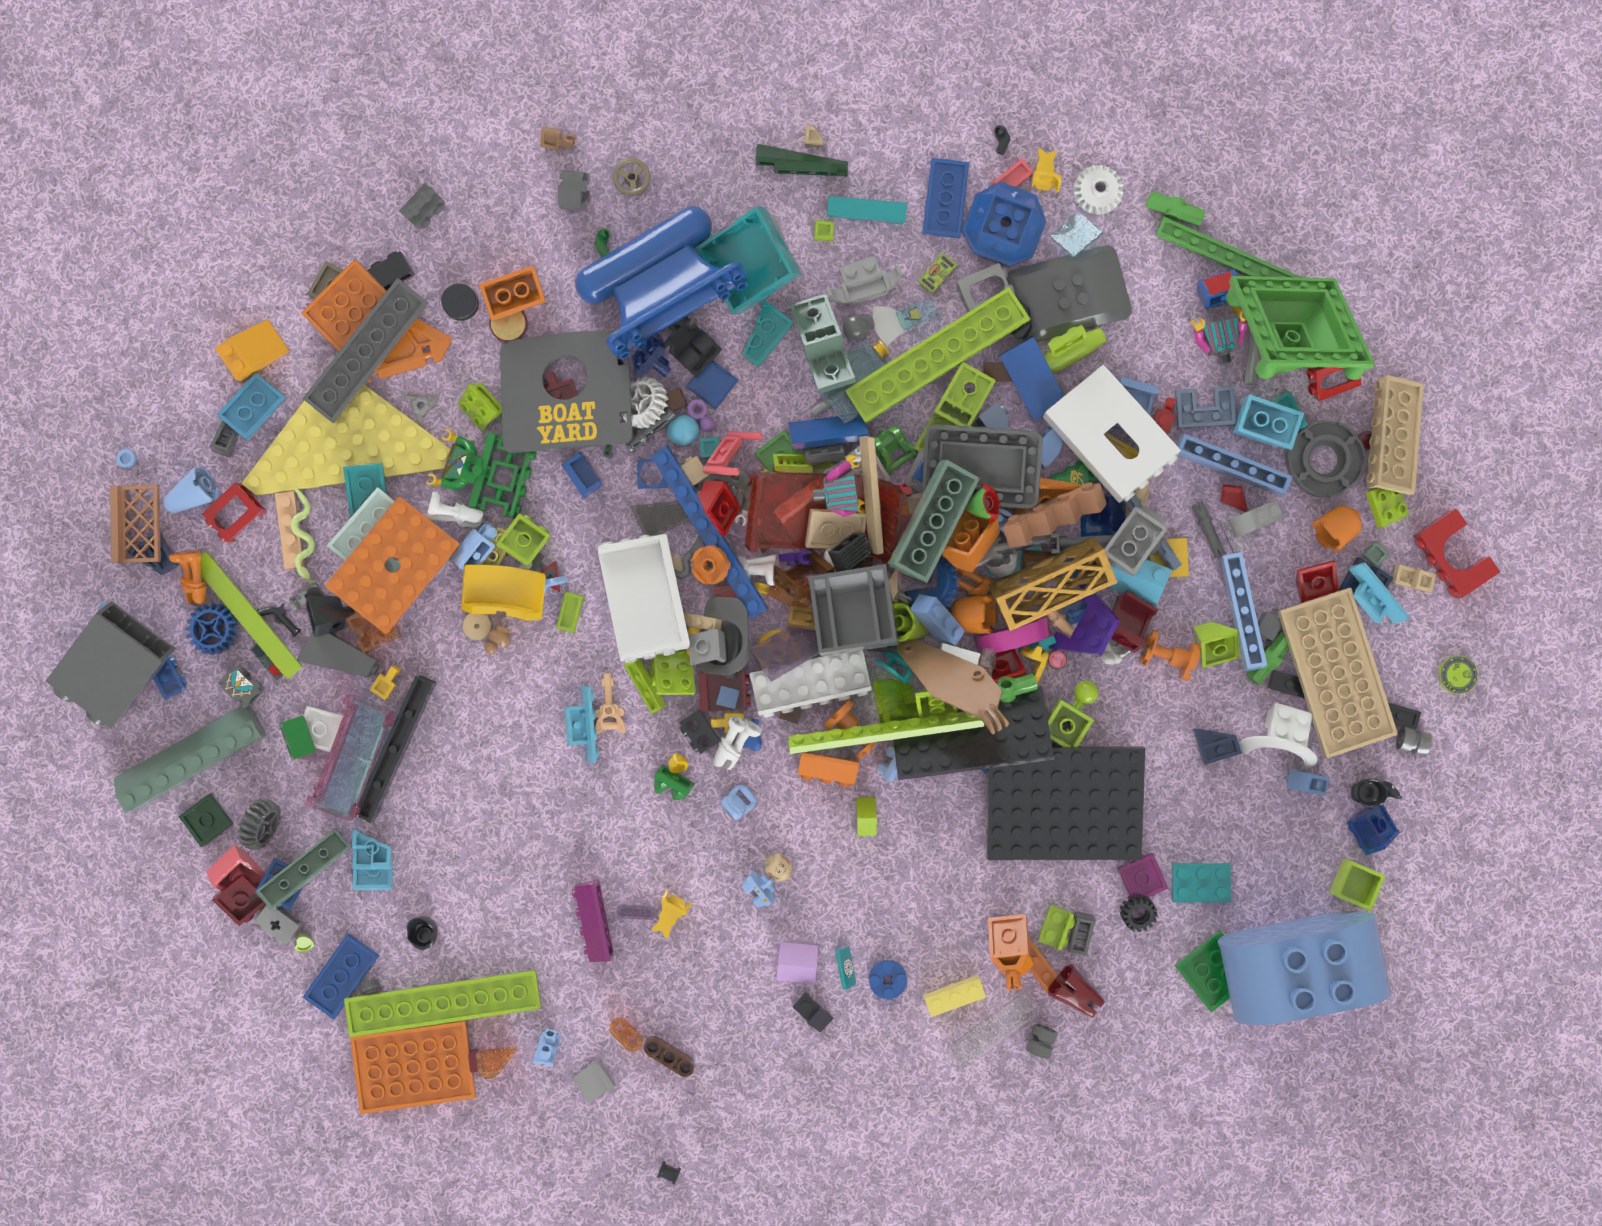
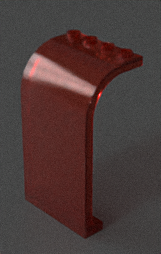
M753 471L745 547L748 551L757 552L758 548L824 549L807 548L805 541L810 509H827L826 500L814 501L813 489L824 488L823 478L828 473ZM854 474L857 497L865 502L863 475ZM878 478L884 552L883 554L872 553L870 555L881 560L883 564H886L887 568H893L887 564L901 538L900 527L904 521L903 507L906 505L907 499L905 493L898 486ZM866 523L865 534H866V537H867V540H868V535H867V523Z

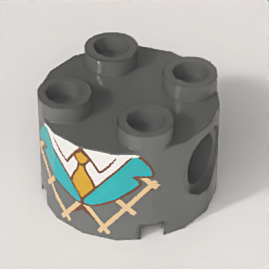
M238 665L237 667L234 666L218 681V684L236 702H241V706L246 709L263 693L264 687L257 680L250 679L249 676L251 674L244 667Z

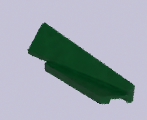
M757 144L756 165L774 166L775 174L848 176L847 161Z

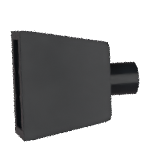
M308 596L306 609L314 637L342 630L345 626L346 618L355 617V610L350 606L343 607L338 596Z

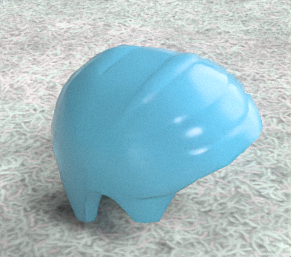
M688 415L677 416L667 426L668 438L679 446L694 443L700 435L698 422Z

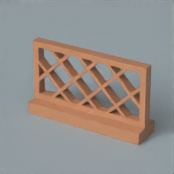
M160 485L110 486L111 563L161 562ZM153 489V498L148 501L143 495L147 490ZM127 490H133L137 494L132 502L127 499ZM140 498L146 503V506L141 511L134 506ZM131 508L138 514L132 521L128 519V512ZM149 508L154 511V516L150 521L143 515ZM140 518L147 523L141 531L134 525ZM149 527L154 530V536L150 540L144 535ZM131 528L138 533L133 540L128 537V531ZM140 537L147 542L142 549L135 544ZM150 546L154 549V558H149L144 553ZM133 547L138 554L133 559H128V551Z

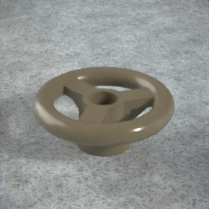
M627 158L616 165L613 171V183L622 194L628 196L639 195L649 186L651 179L650 170L643 161L636 158ZM627 164L639 166L634 171L626 172L621 170ZM644 171V183L641 187L637 189L636 186H638L640 183L639 174H641ZM633 175L635 176V179L629 180V177ZM618 176L624 177L626 184L631 190L621 186Z

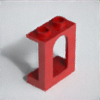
M1308 367V370H1306L1309 379L1308 391L1318 401L1361 386V378L1352 380L1346 377L1348 381L1323 389L1320 387L1322 379L1344 368Z
M234 483L202 515L206 518L205 522L211 528H215L218 531L217 535L222 541L234 543L236 541L234 538L257 516L262 517L267 511L244 485ZM237 496L248 510L229 528L225 529L215 517L223 507Z

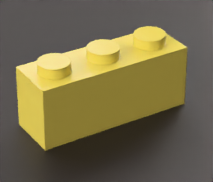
M976 975L924 994V998L930 1015L933 1017L986 998L980 979Z

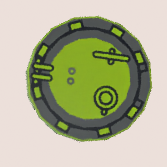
M1463 656L1447 658L1438 669L1439 683L1450 693L1463 694L1469 692L1474 688L1478 680L1477 667L1472 660Z

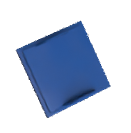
M712 360L697 378L693 376L686 388L716 410L738 382V379Z

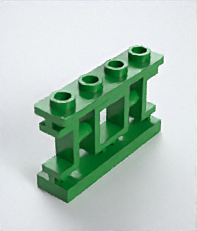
M488 432L482 453V472L476 477L468 506L486 511L488 502L504 506L502 516L515 519L522 510V505H520L521 497L526 495L527 486H525L526 479H530L532 473L530 464L531 460H535L537 451L526 452L522 471L519 474L521 467L512 465V459L514 454L524 456L525 452H506L504 462L494 460L493 455L496 444L498 450L505 451V449L503 448L502 436ZM498 465L514 469L510 488L493 483ZM487 481V486L496 488L494 499L483 496L481 503ZM517 486L512 507L510 503L502 502L503 492L514 493Z

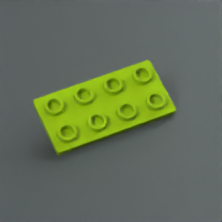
M686 649L675 651L674 654L668 656L658 654L655 658L649 659L651 686H656L657 695L695 694L693 665H690V656H688Z

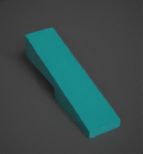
M829 196L826 216L902 225L906 221L907 203Z

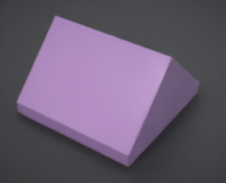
M780 941L776 980L815 984L818 945Z

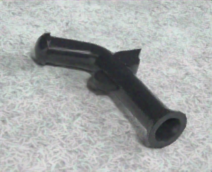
M284 603L279 608L270 606L257 609L261 616L273 614L275 622L278 624L282 623L292 633L293 637L297 636L302 630L297 628L285 616Z

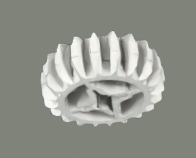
M645 376L644 378L638 377L637 381L632 380L631 415L633 427L649 428L650 424L655 425L656 419L661 420L660 415L665 413L663 409L668 406L665 402L669 399L666 396L667 391L654 378ZM620 413L627 422V413Z

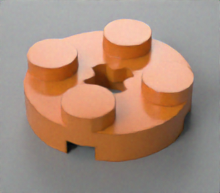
M715 545L699 548L693 554L691 561L693 562L694 568H692L694 576L703 584H716L723 581L731 567L726 554ZM707 561L713 563V568L708 569L709 564Z

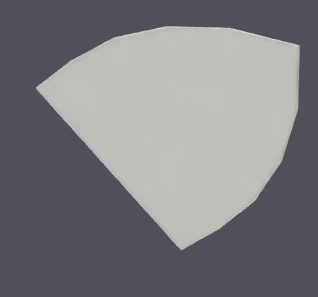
M874 306L873 320L875 330L886 346L912 325L909 320H904L906 317L900 312L884 306Z

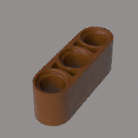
M650 1036L646 1039L644 1051L649 1057L682 1077L691 1076L695 1068V1062L690 1056L658 1036ZM648 1043H657L658 1049L651 1050L648 1047ZM667 1052H671L674 1054L675 1058L673 1060H667L664 1054ZM687 1062L690 1064L691 1069L683 1070L681 1064Z

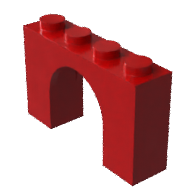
M1457 508L1449 510L1413 535L1415 545L1424 551L1426 561L1435 567L1437 577L1446 583L1448 593L1456 599L1465 597L1500 573V570L1490 556L1482 557L1464 570L1455 569L1446 561L1444 545L1447 539L1467 525V522Z

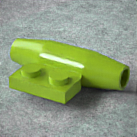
M1082 325L1072 327L1064 335L1056 336L1047 343L1049 352L1044 355V358L1052 373H1056L1087 357L1104 344L1107 339L1101 328L1086 332Z

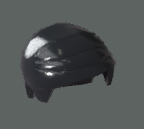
M419 916L410 920L406 926L407 939L415 948L425 950L434 945L438 936V927L434 920L425 916Z

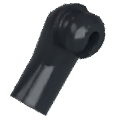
M997 125L994 128L995 136L999 141L996 152L1004 155L1010 142V135L1004 126Z

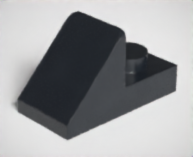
M806 992L792 1006L807 1020L808 1025L819 1032H822L834 1019Z

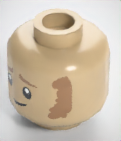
M777 853L774 856L769 855L764 862L766 865L765 873L776 882L786 881L793 872L792 862L781 853Z

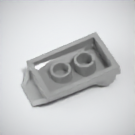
M1135 506L1104 549L1109 562L1124 573L1134 576L1167 531L1165 519L1147 506L1143 508Z

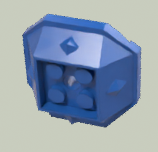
M999 182L975 194L962 229V234L974 255L1006 267H1012L1033 258L1047 221L1036 194L1004 182ZM1007 220L1010 226L1003 227L1000 221Z

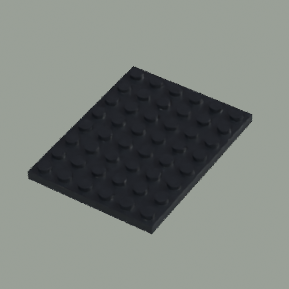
M1052 746L1054 760L989 768L987 860H1141L1146 750L1144 746Z

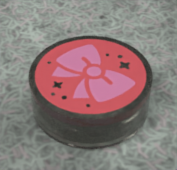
M1054 650L1049 654L1047 662L1053 669H1062L1067 664V656L1063 651Z

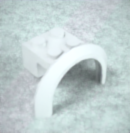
M1279 703L1273 704L1267 711L1264 727L1268 728V735L1243 739L1239 743L1241 751L1248 755L1257 748L1283 749L1303 759L1299 770L1304 771L1313 767L1317 763V755L1307 748L1312 714Z

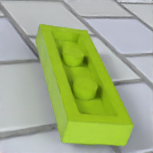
M637 658L635 662L625 663L624 667L651 715L666 707L662 695H657L656 686H651V677L640 658Z

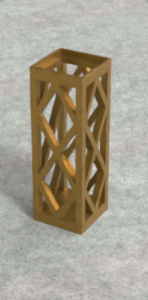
M1091 537L988 584V587L1002 619L1008 629L1012 631L1117 583L1105 550L1095 537ZM1067 557L1075 558L1073 561L1063 563ZM1075 569H1081L1075 577H1070ZM1021 578L1029 579L1025 583L1017 584ZM1049 581H1059L1055 587L1046 586ZM1088 583L1084 589H1074L1078 585ZM1029 590L1034 591L1029 598H1023ZM1006 602H1012L1009 608ZM1041 604L1038 610H1028L1034 605Z

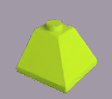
M1215 622L1193 626L1194 642L1201 646L1199 647L1201 650L1199 660L1202 668L1239 659V635L1237 629Z

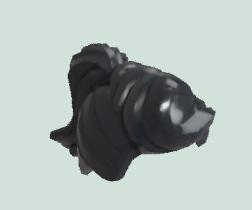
M1373 778L1363 779L1355 783L1351 789L1352 800L1361 803L1365 807L1380 806L1386 801L1387 797L1402 799L1400 792L1392 783Z

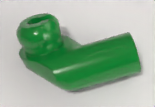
M606 228L601 229L597 233L594 241L601 257L610 253L606 247L610 231Z

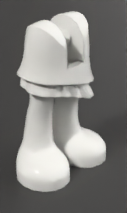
M433 491L427 518L430 521L457 522L458 526H462V528H479L482 523L483 512L464 504L460 505L457 502L455 507L444 505L440 502V494Z
M742 555L738 557L749 577L750 575H763L768 585L775 586L773 578L774 566L779 568L778 555L755 559H746V556L742 557Z
M732 716L728 721L729 730L726 738L722 737V741L719 742V747L713 760L714 766L722 767L724 764L725 769L731 770L741 758V750L749 736L758 737L762 732L758 725L747 719L743 721L738 716ZM739 732V734H738V736H737V738H736L734 744L732 745L734 738L736 737L737 733Z

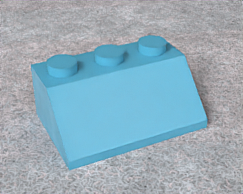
M1145 560L1136 574L1131 576L1111 564L1117 583L1109 586V588L1121 593L1125 591L1132 592L1140 599L1156 607L1172 570Z

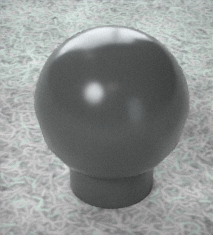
M850 315L843 323V332L850 340H862L870 330L874 329V320L870 315Z

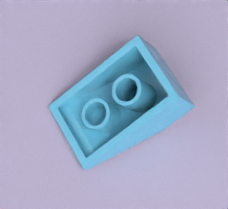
M1249 394L1243 398L1232 434L1292 450L1304 413Z

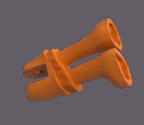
M189 550L168 555L171 562L180 563L184 576L180 577L179 580L181 581L180 585L184 591L187 604H205L207 602V585L201 579V551Z
M955 567L957 569L956 573L977 583V586H974L959 577L956 580L960 584L958 588L969 593L968 596L972 597L987 595L989 591L988 584L994 582L992 578L989 579L988 576L985 578L974 571L971 573ZM994 600L991 601V602H992V605L995 606V605H996L995 601H994Z

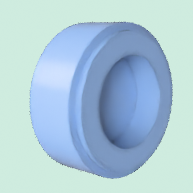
M123 449L116 456L117 464L122 468L130 469L136 465L137 455L132 450Z

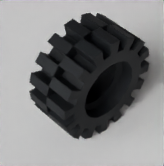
M1133 894L1132 899L1128 896V901L1124 900L1122 902L1124 906H1120L1122 920L1132 931L1136 929L1138 932H1141V928L1144 931L1148 930L1147 926L1151 928L1153 926L1151 922L1155 923L1157 921L1155 917H1158L1155 905L1146 895L1144 897L1143 894H1139L1138 897L1136 894ZM1136 908H1145L1143 916L1140 918L1132 917V912Z

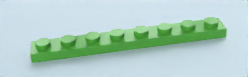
M1166 217L1162 218L1155 236L1227 268L1234 269L1245 276L1303 278Z

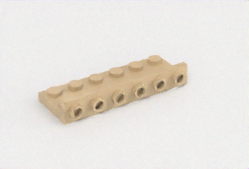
M1385 375L1376 380L1374 385L1373 419L1371 421L1372 433L1369 441V469L1366 477L1367 489L1378 487L1408 495L1415 494L1424 384L1390 375Z

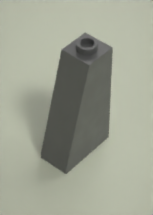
M312 632L296 659L300 662L364 677L375 675L380 667L378 665L379 659L333 633L314 637Z

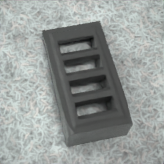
M222 421L210 444L211 450L230 458L239 434ZM224 430H230L233 432V434L224 432ZM222 436L230 439L229 442L221 439Z
M1075 911V924L1071 929L1068 952L1087 955L1096 919L1092 914ZM1078 927L1087 929V932L1078 930ZM1076 935H1078V936H1083V937H1086V938H1085V939L1076 938ZM1074 943L1084 944V947L1074 946Z

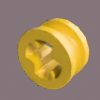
M880 340L877 341V345L873 344L871 346L881 360L884 358V355L889 354L888 349Z
M753 582L759 593L768 595L767 589L770 588V585Z

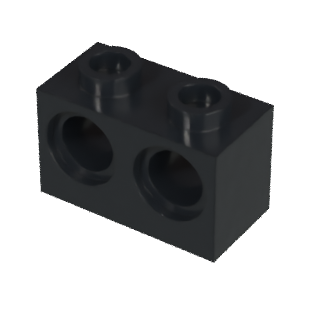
M700 709L679 722L681 724L679 727L680 731L685 737L689 736L692 741L689 744L695 753L699 751L702 754L721 741ZM691 719H695L699 724L696 730H691L688 727V722ZM705 735L709 738L707 746L699 744L700 736Z

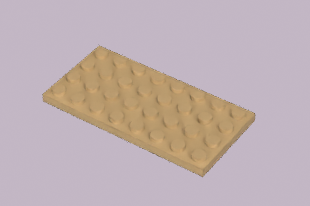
M1346 588L1277 611L1309 712L1312 714V721L1324 758H1330L1398 735L1352 589Z

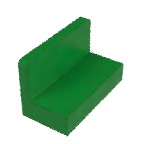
M304 716L279 724L291 761L316 751Z

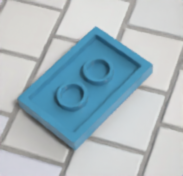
M255 373L220 410L217 416L248 441L286 400V397Z

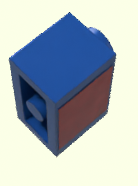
M1234 269L1198 280L1197 294L1205 309L1228 303L1225 297L1231 287L1229 280L1232 276H1238Z

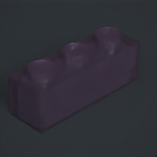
M618 905L617 918L653 920L655 906Z

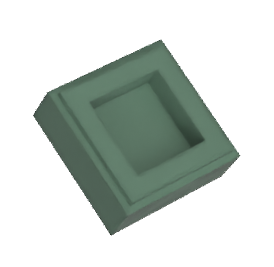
M1374 541L1362 554L1376 568L1390 555L1377 541Z

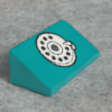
M849 947L835 950L843 990L856 985Z

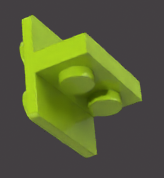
M481 382L476 385L473 383L469 384L458 402L461 410L470 417L475 426L479 427L481 431L486 430L490 422L502 415V405Z

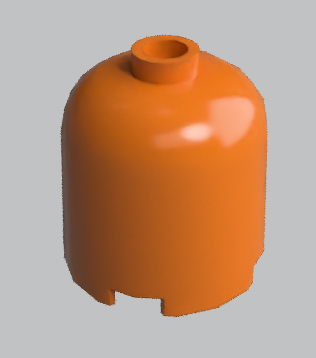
M1339 505L1312 522L1311 528H1315L1317 533L1314 536L1325 549L1330 547L1332 552L1336 553L1361 533V515L1356 509L1346 505Z
M991 595L959 598L953 603L952 609L949 611L965 630L964 634H991L994 632L992 626L997 625V607H993L991 601L994 598Z

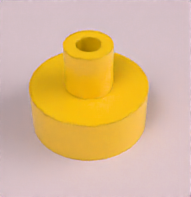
M674 753L668 761V766L672 773H681L688 768L686 757L679 756L678 753Z

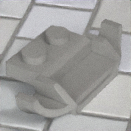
M872 256L839 267L844 283L841 284L840 289L832 290L827 288V292L833 301L854 306L887 295L888 291L894 288L900 280L902 271L900 266L896 265L891 272L886 273L885 270H880L876 257Z

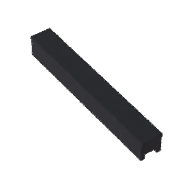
M421 675L414 677L353 816L362 818L368 823L375 822L437 682Z

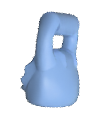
M740 784L735 786L729 795L722 799L721 805L733 819L738 820L754 808L757 799L746 785ZM738 790L751 802L750 805H746L739 798V795L736 794Z

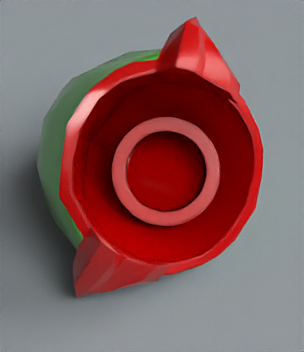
M982 483L981 486L983 488L970 497L964 511L980 518L989 519L991 524L999 516V498L993 487Z

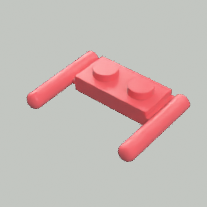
M728 431L727 436H724L707 461L708 465L703 467V472L706 474L739 475L740 470L738 468L727 466L743 443L742 439L762 440L763 434L759 432Z

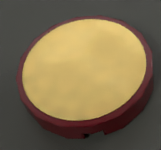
M519 311L493 321L490 319L489 326L492 334L498 340L508 343L511 340L521 339L528 328V320L525 313Z

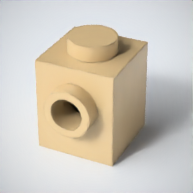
M690 456L682 462L684 465L681 467L694 487L705 481L709 474L703 472L704 466L697 456L694 458Z

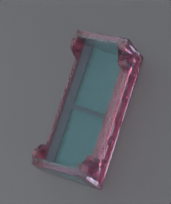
M356 694L346 695L343 704L346 705L347 709L342 711L344 715L318 785L313 788L316 791H314L313 796L309 795L305 803L309 807L347 821L354 820L359 815L361 809L359 804L388 726L392 725L395 717L393 715L394 710Z

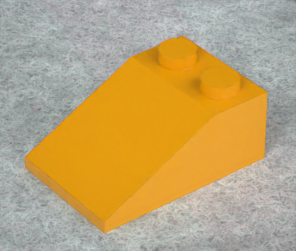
M268 319L228 338L215 347V350L234 378L241 383H244L255 373L260 372L290 351Z

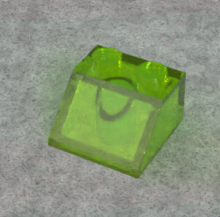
M894 679L873 682L880 723L919 718L912 685Z

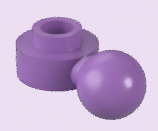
M702 400L690 402L688 406L689 415L694 419H700V428L704 432H711L715 428V422L712 418L706 416V404ZM696 406L701 407L700 413L694 412Z

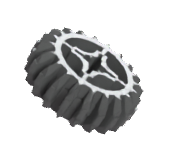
M265 798L255 800L253 805H250L249 809L245 811V815L239 824L240 828L237 831L239 833L237 837L239 843L250 850L264 848L266 843H269L270 839L273 838L275 831H277L276 828L281 818L280 806L274 803V801Z

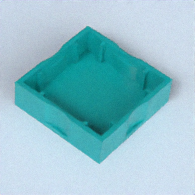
M756 206L735 220L730 227L716 233L696 247L700 256L713 266L725 267L732 262H740L747 276L745 280L747 286L740 291L736 288L731 290L729 298L725 300L732 314L744 313L802 275L766 207Z

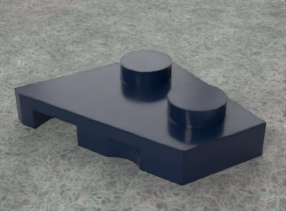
M1197 728L1193 729L1204 765L1242 754L1236 735Z

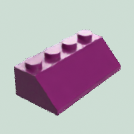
M599 879L576 884L572 890V896L578 904V908H576L577 919L581 920L582 923L580 935L582 939L585 938V958H589V962L610 961L614 956Z

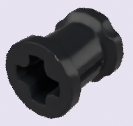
M663 1161L657 1178L662 1177L675 1185L681 1168H674Z

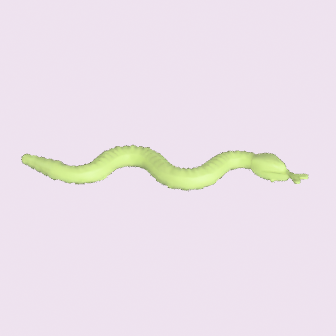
M295 488L296 494L304 504V511L293 517L291 529L295 535L308 543L307 549L300 552L295 558V566L299 576L308 580L310 585L314 581L310 580V573L305 567H302L301 561L314 552L315 540L310 534L302 531L298 524L310 514L311 507L305 495L298 488Z

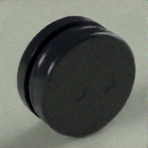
M457 283L446 288L442 294L441 304L443 310L452 319L466 321L471 319L478 311L479 299L469 286Z

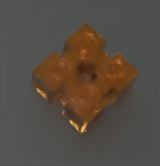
M359 613L345 618L351 631L358 633L360 636L356 641L362 653H370L382 647L381 641L383 643H390L402 637L396 624L386 635L378 628H376V631H372V623Z

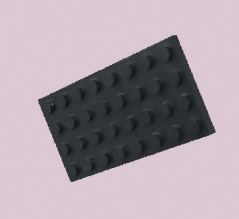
M1042 686L1037 687L1036 690L1016 695L1012 702H1002L1000 700L998 709L1007 719L1009 725L1005 728L1001 723L1002 730L997 731L994 728V734L984 724V727L893 739L898 780L1054 760ZM917 703L889 707L891 721L919 718ZM957 708V712H964L963 710Z

